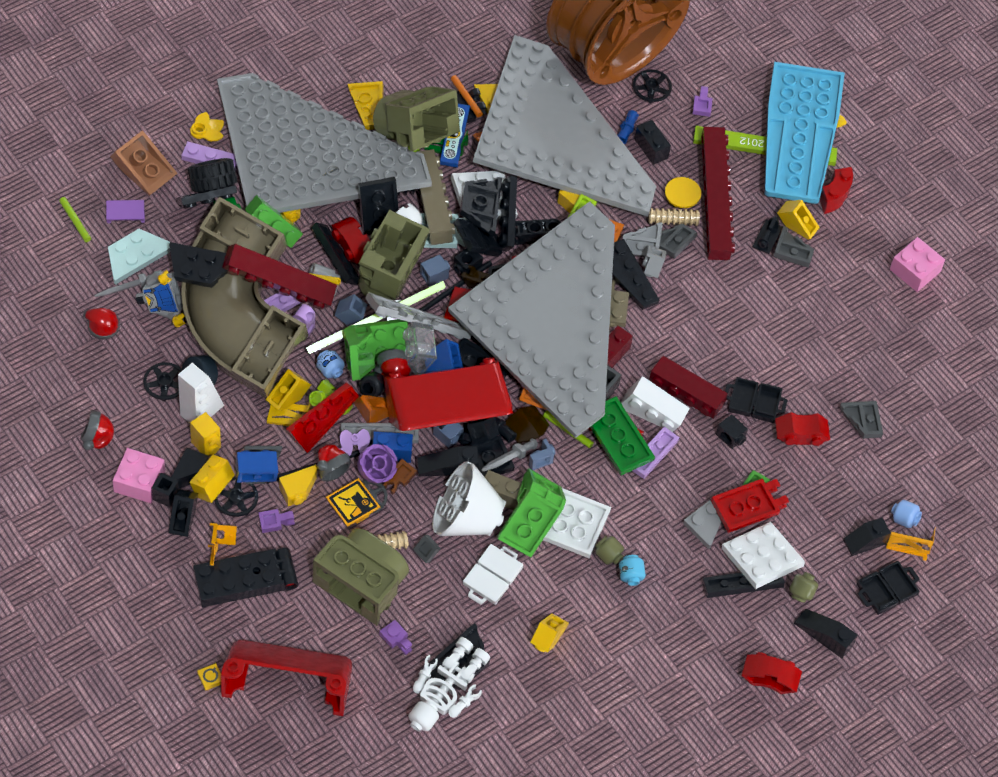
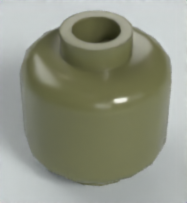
M605 536L595 546L597 548L595 554L606 565H610L612 562L616 565L624 557L622 555L624 546L614 536Z
M808 572L796 574L789 587V591L792 593L791 597L803 603L812 600L819 586L817 581L814 580L815 576Z

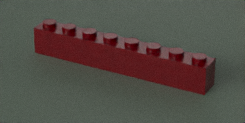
M703 127L701 135L708 260H730L731 253L735 252V243L731 239L734 236V227H731L733 211H730L732 196L729 195L731 180H728L730 165H727L729 150H726L729 137L725 134V127Z

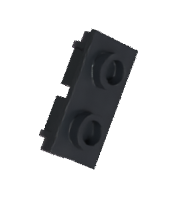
M773 216L765 221L752 246L753 248L770 254L783 226L779 225L778 217Z

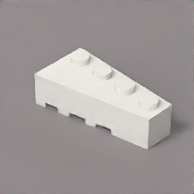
M191 363L178 374L180 415L190 423L205 412L212 417L224 406L209 376L195 364Z

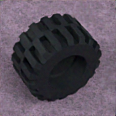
M230 158L197 163L187 169L191 188L194 192L213 191L232 186L238 182L234 162Z

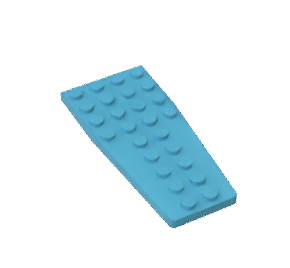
M774 62L767 112L764 191L766 196L789 200H803V202L814 204L819 203L840 114L844 72Z

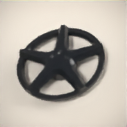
M649 69L641 71L634 77L632 90L639 98L648 101V103L659 102L670 96L672 83L663 72ZM647 72L658 73L661 76L657 79L650 78ZM642 75L645 84L636 85L637 78ZM665 78L669 83V90L659 86ZM638 90H647L648 97L640 94ZM656 91L665 94L662 97L654 98Z
M168 362L153 365L144 375V389L150 396L162 401L178 397L179 391L167 396L169 387L179 389L178 382L173 381V378L182 369ZM168 365L174 367V369L167 373L162 372L158 366ZM153 370L157 380L147 383V376ZM160 387L161 396L153 393L149 388Z
M233 477L231 481L236 480L234 488L230 491L223 489L220 493L227 497L228 501L221 507L216 497L214 500L215 505L220 513L232 517L247 516L258 503V491L254 484H249L254 491L244 493L241 490V482L237 483V477ZM255 497L252 506L247 509L244 500ZM233 505H237L242 512L234 513L227 510Z

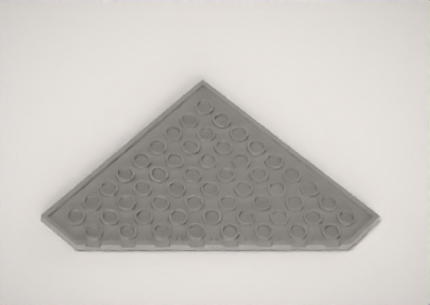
M514 35L473 162L578 195L583 194L595 201L648 217L656 185L548 45Z
M254 73L217 79L246 207L256 195L280 213L360 199L358 183L395 177L397 192L432 186L424 154L418 151L416 153L410 151L408 146L401 147L397 141L392 142L386 139V136L376 131L371 132L365 129V126L353 120L350 122L332 110L329 112L323 109L321 105L311 100L306 101L300 95L290 90L280 89L279 85L269 80L259 79V76ZM337 168L336 171L329 173V171Z
M590 201L448 307V312L575 438L605 416L615 225Z

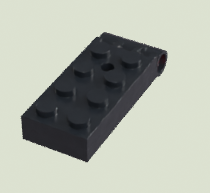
M275 548L214 561V566L210 565V562L193 565L202 608L285 590H293L299 586L289 548H280L278 550Z

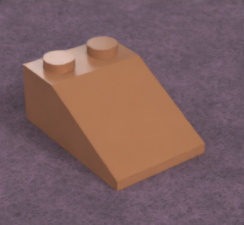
M143 130L110 156L120 170L149 196L178 174Z

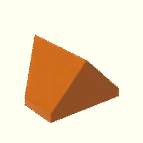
M362 395L354 402L367 423H376L389 417L387 399L384 397Z

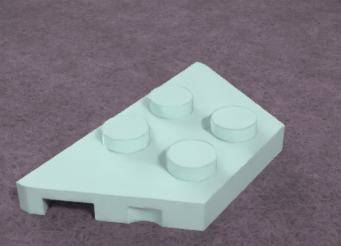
M137 229L108 246L114 284L116 285L170 253V242L144 230Z

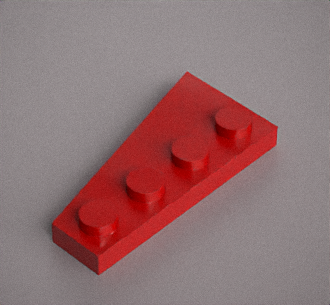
M345 383L291 424L286 430L302 450L308 453L355 402L359 395L351 385Z

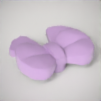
M361 429L357 434H352L348 430L341 432V450L348 453L349 456L352 453L353 445L358 446L360 454L369 447L370 435L367 430Z

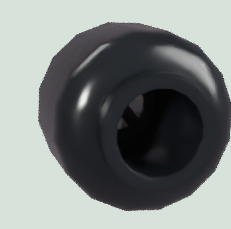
M371 372L361 378L359 382L361 394L376 397L382 395L385 392L384 376L379 372Z

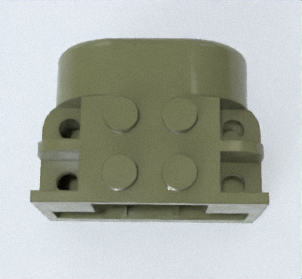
M429 86L416 91L400 90L387 95L378 102L374 110V128L376 132L386 136V139L396 140L399 146H410V151L429 147V144L439 143L441 139L460 132L457 90Z
M391 210L388 211L379 229H374L371 235L372 240L370 242L367 241L359 262L360 276L358 282L364 296H367L368 292L396 300L401 295L424 249L430 231L429 228Z
M361 528L353 529L346 537L343 535L334 536L313 559V583L376 626L380 623V614L384 610L389 609L391 601L398 593V586L409 573V566L406 560L396 549L374 534Z

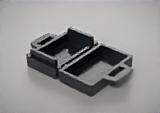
M458 218L453 223L469 252L499 257L503 253V248L500 247L499 237L496 233L494 236H491L469 220Z
M736 377L735 384L726 385L725 392L729 393L730 388H734L732 396L727 395L726 400L730 401L728 412L750 417L752 411V418L770 423L775 422L777 413H785L788 400L781 397L783 389L765 383H760L758 387V382ZM783 401L782 409L780 410L778 409L779 402Z
M896 561L880 569L879 572L876 571L858 580L857 586L861 591L857 594L866 607L872 606L877 615L897 606V604L917 596L920 591L915 583L920 578L912 567L903 568L900 562ZM907 571L910 573L914 580L910 578V576L907 574Z

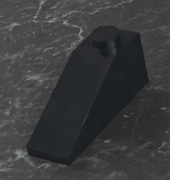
M477 446L454 447L418 457V476H451L454 470L466 461L473 463L478 468Z
M805 609L794 622L796 626L841 659L854 646L858 636L844 624L809 609Z

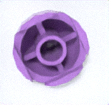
M373 444L364 449L359 455L357 461L358 471L367 482L374 484L384 483L395 475L397 471V457L388 446Z

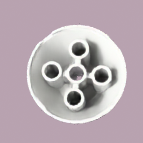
M466 461L459 465L445 484L448 488L444 496H439L433 515V531L439 536H490L496 526L499 527L503 522L504 516L502 512L506 501L499 496L473 463Z

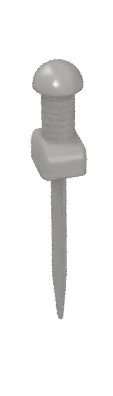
M139 274L138 280L106 289L96 294L95 297L110 295L139 285L143 288L146 280L151 275Z
M531 438L530 441L523 445L520 443L514 444L511 451L490 461L482 468V471L497 468L516 457L519 459L524 458L526 451L537 448V440Z

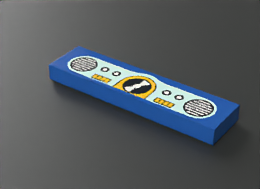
M458 104L460 132L445 138L440 165L458 168L461 143L465 135L470 105Z

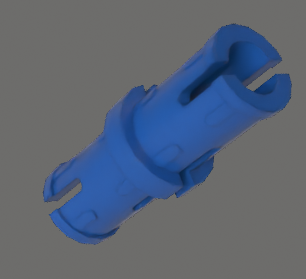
M634 110L628 111L625 120L620 125L621 129L617 136L623 144L627 143L629 135L635 129L634 124L639 117V114Z

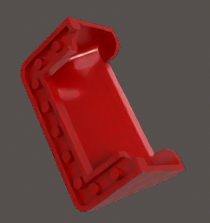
M485 358L480 365L411 376L401 375L400 372L389 373V376L384 377L389 423L400 431L473 421L513 413L512 403L499 361L494 358Z
M238 640L233 643L222 667V697L232 698L236 690L244 691L249 665H256L327 677L325 704L332 706L333 715L344 716L352 674V662L348 657L248 640Z

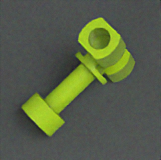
M323 380L317 388L318 391L310 393V404L312 406L318 405L337 389L328 380ZM353 404L345 411L343 415H346L350 412V410L353 407Z

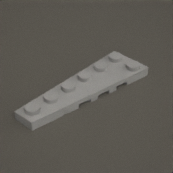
M368 292L365 298L379 317L386 318V316H390L426 328L435 329L444 334H452L458 339L466 338L470 340L472 336L462 324L370 292Z

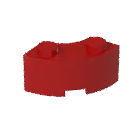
M852 167L834 169L831 183L822 187L819 201L824 214L837 210L848 198L853 182Z
M349 217L331 225L333 229L332 236L344 248L346 258L350 262L359 263L367 241L370 242L368 235H363L359 227L361 225L353 217Z
M790 412L775 418L777 439L785 442L787 445L812 444L819 446L823 442L830 440L828 420L819 413L798 415Z
M758 652L747 655L741 676L752 686L767 687L779 694L797 692L802 671L791 661H784Z

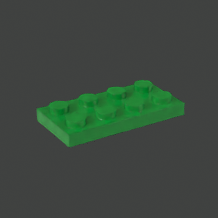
M617 396L606 400L605 416L590 428L620 476L654 461V454Z

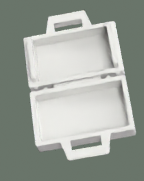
M490 544L478 560V564L474 565L463 580V585L470 589L468 597L480 605L487 600L496 605L523 568V564L516 560L518 554L505 546L499 549ZM473 592H476L477 594L482 596L483 599H480L479 597L474 595Z

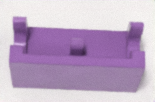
M144 200L106 201L107 223H111L113 220H141V223H145Z

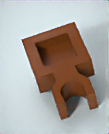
M403 459L396 465L397 471L393 478L383 484L385 489L388 485L394 486L391 490L392 495L397 491L399 484L405 487L417 474V470Z

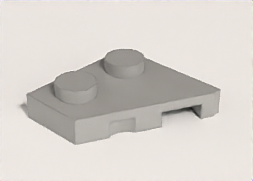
M659 222L656 225L644 227L636 232H629L623 235V239L634 256L645 257L649 245L659 249L663 223Z

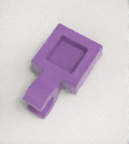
M701 86L700 95L694 97L692 114L710 117L712 98L707 97L708 87Z
M278 509L258 512L262 533L282 530L281 524L286 526L295 524L293 511L279 514Z
M396 620L379 631V635L391 648L398 646L405 655L412 651L410 648L412 643L407 639L408 633Z

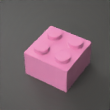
M917 237L893 258L890 270L918 292L941 272L945 259Z
M127 448L113 479L114 492L152 503L151 488L160 473H165L164 459Z

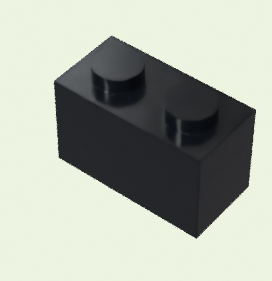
M653 120L638 125L634 140L650 162L655 165L668 159L671 145Z

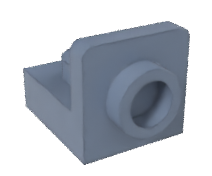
M547 439L542 440L541 450H537L530 455L529 467L533 471L553 463L555 449L552 444L548 443Z

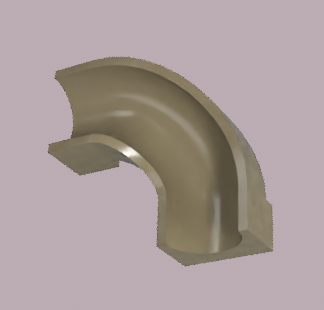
M221 197L217 199L199 227L200 233L192 245L193 247L227 253L229 246L237 244L277 261L287 247L283 233ZM227 273L212 288L182 282L181 296L184 314L191 332L203 353L209 356L222 372L264 398H267L289 355L300 342H305L309 336L306 324L277 307L268 305L261 298L262 284L259 282H249L244 279V276L239 274L235 276Z

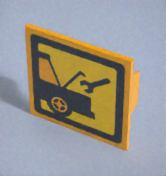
M359 478L326 496L328 502L347 527L354 523H360L368 518L372 512L380 508Z

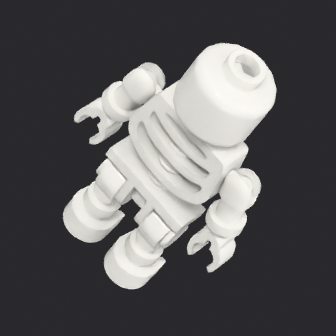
M460 637L451 656L446 657L442 664L444 667L441 665L438 667L437 672L446 678L445 681L439 678L430 679V673L436 668L438 659H435V663L429 666L428 660H430V655H428L425 659L424 668L420 670L419 678L413 685V691L420 693V700L422 701H419L408 715L411 721L410 726L418 732L421 730L429 731L439 719L438 712L445 715L449 711V716L455 718L461 713L463 708L470 706L471 701L478 699L482 694V690L478 694L472 695V690L476 689V684L469 688L465 696L459 698V702L456 704L457 693L452 685L455 684L465 691L467 683L473 680L474 673L480 669L481 663L486 665L489 661L490 656L488 653L477 648L472 655L474 659H471L469 662L470 665L467 668L465 666L462 669L459 668V659L464 657V652L469 654L474 647L469 640ZM448 691L450 692V694H451L452 697H453L452 700L450 699V697H449L448 694H447Z

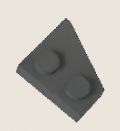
M877 401L840 404V410L863 439L882 438L883 429Z

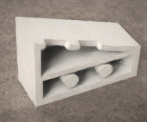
M643 376L627 390L621 401L627 412L662 428L666 427L671 432L681 425L690 409Z

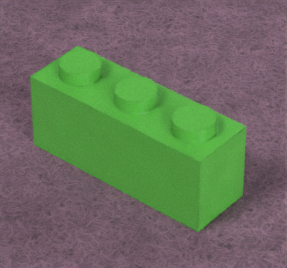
M258 195L245 208L246 212L283 233L286 243L290 248L303 235L294 223Z

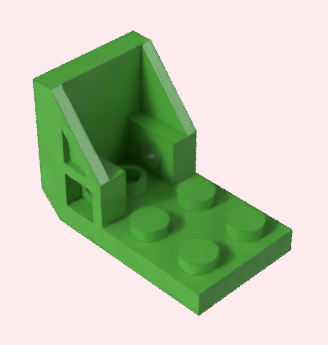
M397 319L349 326L343 330L346 365L352 381L360 380L374 369L378 355L386 350L400 349L410 356L407 321Z
M528 468L516 498L518 505L497 535V538L525 555L532 557L564 509L566 498L561 486Z

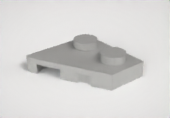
M709 500L684 519L683 524L710 549L722 521Z

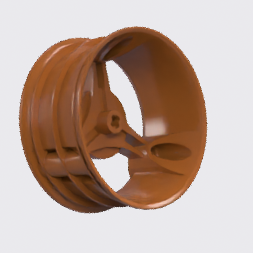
M553 0L547 16L546 30L548 37L553 43L568 49L571 56L583 64L587 76L594 83L601 85L613 84L641 70L667 46L680 28L687 14L690 0Z

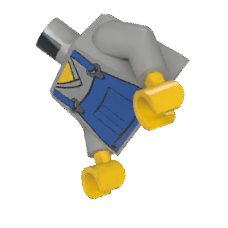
M168 270L164 272L155 271L146 280V284L142 288L143 293L136 294L137 304H147L149 312L157 313L172 320L174 326L179 328L186 323L182 320L185 317L184 314H179L183 304L174 272L169 273Z

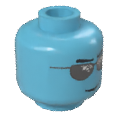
M627 555L620 561V579L623 582L628 583L630 586L640 584V581L646 577L644 560L637 555Z

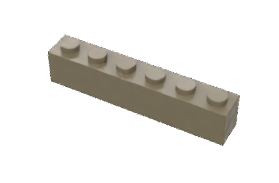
M434 149L418 151L424 154L432 181V186L419 188L426 226L430 229L428 234L430 245L453 242L452 235L456 233L454 224L450 223L452 221V212L447 209L449 207L448 196H444L446 194L445 183H441L443 172L442 169H438L440 167L439 156H435Z

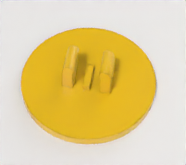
M677 177L667 183L665 197L675 207L690 208L699 202L701 189L694 180L686 177Z

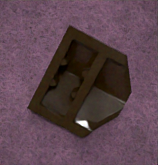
M535 406L519 408L505 421L506 425L517 433V437L514 440L520 444L530 441L531 438L538 439L549 428V423Z

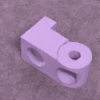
M302 304L293 317L306 324L308 334L310 335L315 328V312L310 306Z

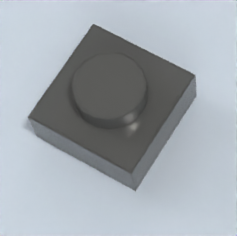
M424 535L413 550L425 563H430L441 548L429 535Z

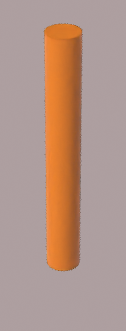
M456 75L452 76L450 80L467 104L470 105L471 110L477 118L483 115L482 111Z

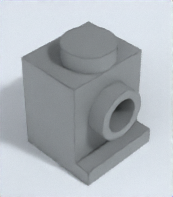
M648 246L647 255H645L642 266H645L643 272L646 276L658 278L665 261L666 251Z

